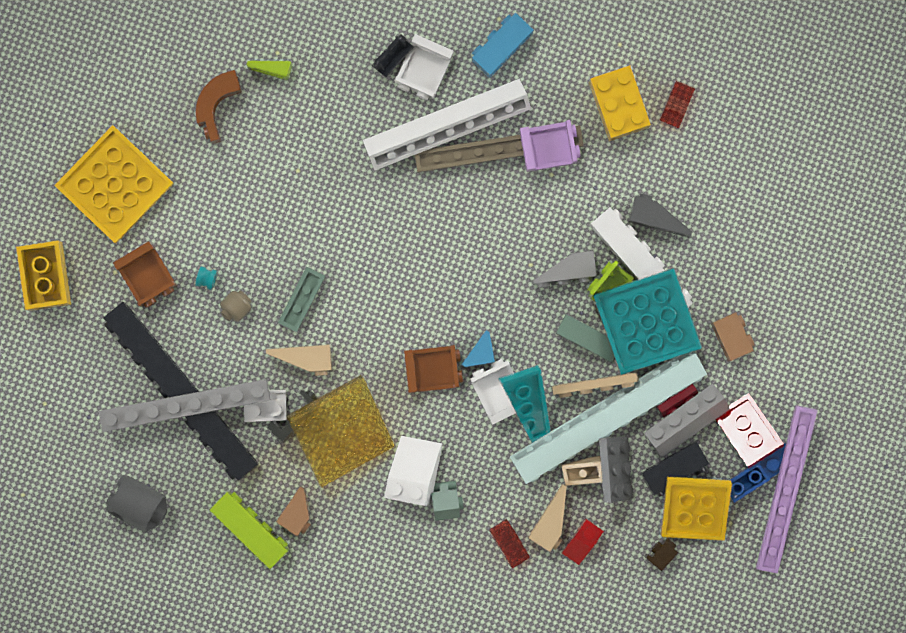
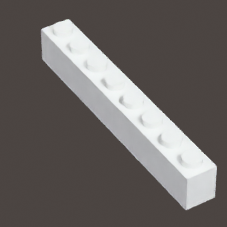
M517 79L364 139L363 143L374 170H378L531 109L520 79Z

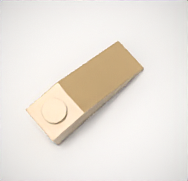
M330 345L266 349V354L307 371L315 372V376L328 375L327 371H332Z
M563 484L528 536L529 539L549 552L552 548L556 550L562 541L559 537L562 534L567 488Z

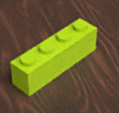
M229 491L226 492L209 511L271 569L289 551L287 548L289 544L281 536L277 538L272 533L273 528L267 522L261 523L256 518L258 514L250 506L246 508L241 503L243 499L236 492L232 494Z

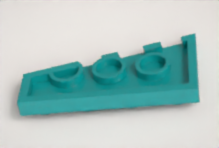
M537 365L498 378L530 441L533 443L550 433L541 368Z

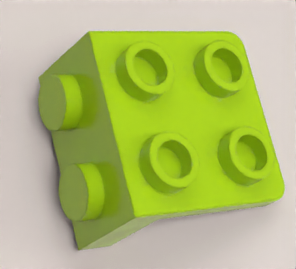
M615 260L613 264L609 261L601 272L602 278L600 280L596 278L587 290L590 291L588 297L594 302V294L633 281L634 278L618 266V261Z

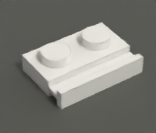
M269 390L271 400L244 405V422L287 420L286 390Z

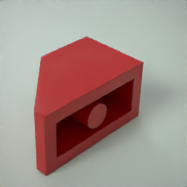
M585 518L561 553L579 565L592 550L604 531Z

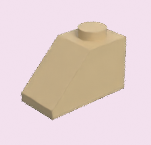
M600 456L589 457L562 465L565 486L602 482Z

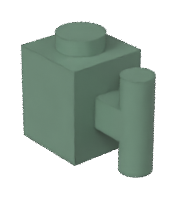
M456 480L435 483L432 493L435 521L461 518L460 510L464 509L462 497H458Z

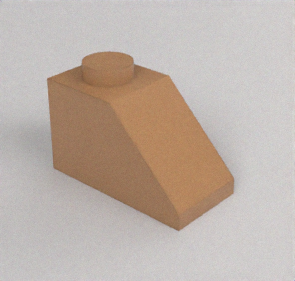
M302 486L299 487L276 521L296 536L300 533L304 535L311 525L308 523L310 513L306 491Z

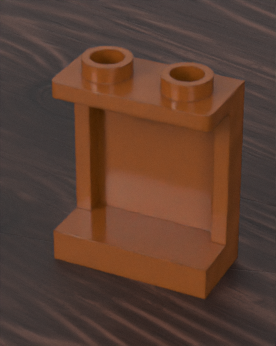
M150 241L113 262L140 307L145 306V308L152 306L157 302L156 298L161 295L166 297L175 291L174 287L178 286Z
M455 345L404 350L409 393L459 388V383H463L462 370L457 371V362H461L459 349L455 350Z

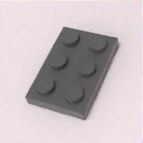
M628 437L599 438L604 503L632 500L633 487L630 479L631 464L629 463L630 445Z

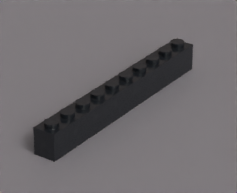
M121 302L103 317L106 321L105 327L111 334L115 332L120 339L117 341L125 350L128 348L133 353L131 356L133 361L138 366L142 364L147 370L144 374L151 382H157L160 386L158 391L164 398L199 392L125 302ZM216 411L185 416L187 419L185 421L186 425L192 431L196 430L200 434L198 437L200 442L205 447L210 446L214 451L212 456L219 464L221 462L224 463L227 467L225 472L232 480L235 478L238 481L259 465Z

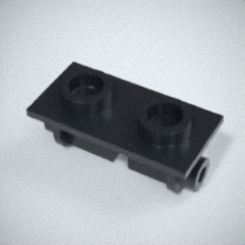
M400 34L395 37V40L388 46L386 51L384 50L377 59H374L372 67L384 77H387L414 46Z

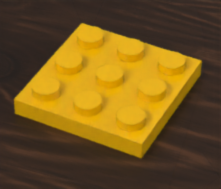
M667 477L661 537L725 541L732 488L731 480Z

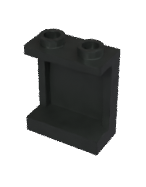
M301 390L299 392L307 400V403L284 428L276 421H272L267 426L282 442H286L320 405L316 402L319 398L312 391Z

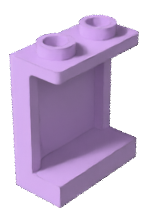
M570 120L533 128H520L527 172L576 164L577 158H580L579 145H575L573 138L577 137L575 124L571 125Z

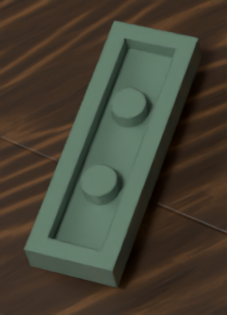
M306 267L278 323L298 332L326 276Z

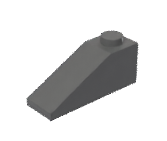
M640 194V196L634 197L628 220L629 223L688 238L692 235L690 229L657 201L652 200V196Z

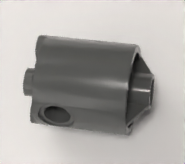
M122 475L117 483L118 489L116 493H111L107 499L106 504L108 506L106 510L108 513L145 533L159 526L167 513L166 495L130 476Z

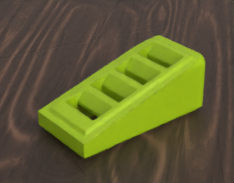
M247 61L246 64L249 70L286 81L289 79L292 69V62Z

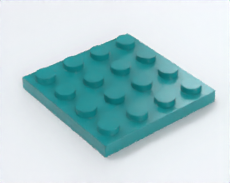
M675 268L593 295L621 375L702 349Z

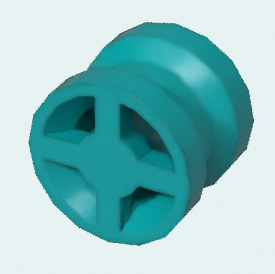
M201 266L197 274L195 286H205L208 290H213L218 271L214 269L210 271L206 267Z

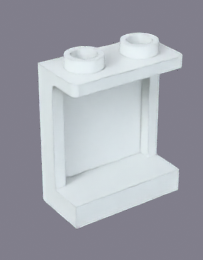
M415 34L412 40L414 48L407 54L398 76L395 78V83L403 91L409 92L410 89L417 92L416 96L421 99L428 100L430 98L433 100L454 55V51Z
M503 359L492 363V368L484 371L482 368L472 373L473 378L470 379L492 425L516 413L498 379L514 373L509 361L504 362Z

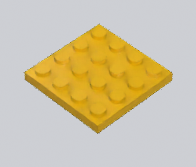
M112 125L54 186L106 236L117 244L174 183Z

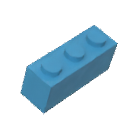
M517 13L513 16L508 15L501 22L503 26L498 31L493 30L486 38L488 42L484 46L479 45L472 52L474 55L472 62L489 78L534 32Z

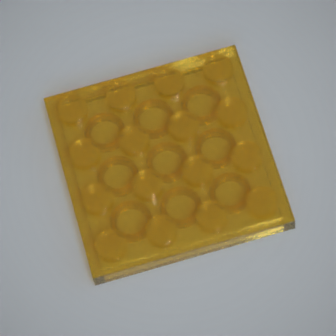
M362 375L286 416L321 488L395 447Z

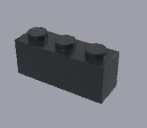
M693 442L642 471L640 474L652 495L658 494L660 497L665 494L667 477L687 478L693 473L697 476L707 470L705 466L709 465V462L698 443Z

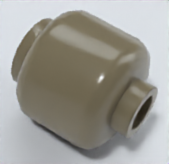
M241 290L239 292L232 291L220 302L222 309L220 313L227 321L232 319L239 322L251 311V300Z

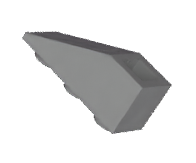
M594 252L572 253L533 280V285H538V288L550 287V283L558 282L559 286L569 285L571 280L578 279L580 283L592 282V278L596 277Z

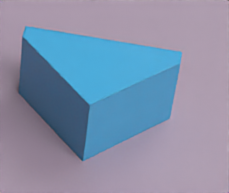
M485 331L462 363V366L471 367L495 362L490 332Z

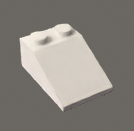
M401 436L388 475L384 498L431 506L442 443Z

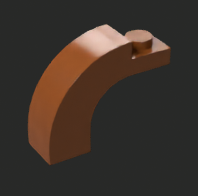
M235 70L222 73L209 81L197 100V124L199 126H207L203 128L207 140L210 139L212 144L221 142L215 122L217 106L225 98L242 93Z

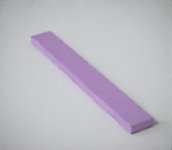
M795 405L756 565L758 570L778 574L817 415L816 409Z

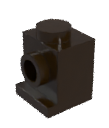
M667 538L662 543L658 541L650 550L653 553L651 555L646 554L644 557L662 572L679 552L675 550L677 545Z

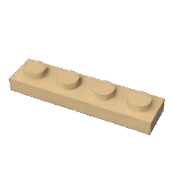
M635 372L554 385L552 389L553 395L559 394V398L572 396L571 392L580 391V395L593 393L592 389L594 388L608 391L613 390V385L621 384L622 388L632 387L634 382H638L639 379L638 373Z

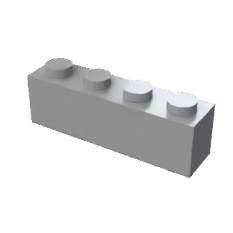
M711 384L644 432V434L662 458L724 414L730 407L715 385Z

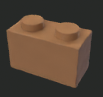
M735 312L711 323L728 362L754 351L752 348L755 345L750 334L746 335L743 328L746 324L741 315L738 316Z

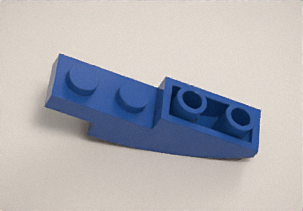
M786 443L776 452L749 469L746 467L729 479L732 483L730 497L734 503L779 473Z

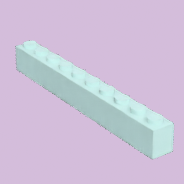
M694 351L674 357L640 377L638 382H634V386L620 389L510 456V459L526 484L534 482L545 472L556 469L558 464L574 458L583 449L592 447L599 438L609 437L619 427L627 426L631 420L645 415L652 407L662 404L667 398L676 395L690 384L701 381L707 373Z

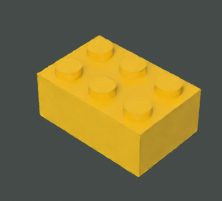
M630 65L589 80V85L609 141L650 127L651 124Z
M57 240L16 247L25 310L33 311L71 305L63 243Z

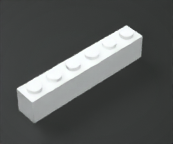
M608 208L589 225L636 280L665 271L663 269L665 266L657 256L653 258L649 253L650 247L644 241L640 242L635 237L637 233L632 226H626L622 222L623 216L617 209L612 210ZM684 288L682 291L689 307L693 304L690 300L692 296Z

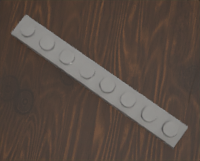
M267 379L102 410L99 411L102 432L264 402L271 399Z

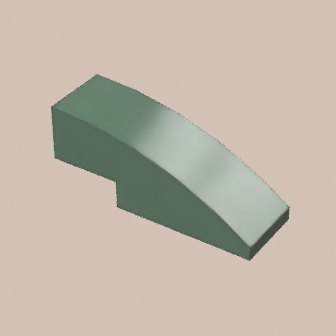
M565 314L556 334L612 363L615 356L608 336Z

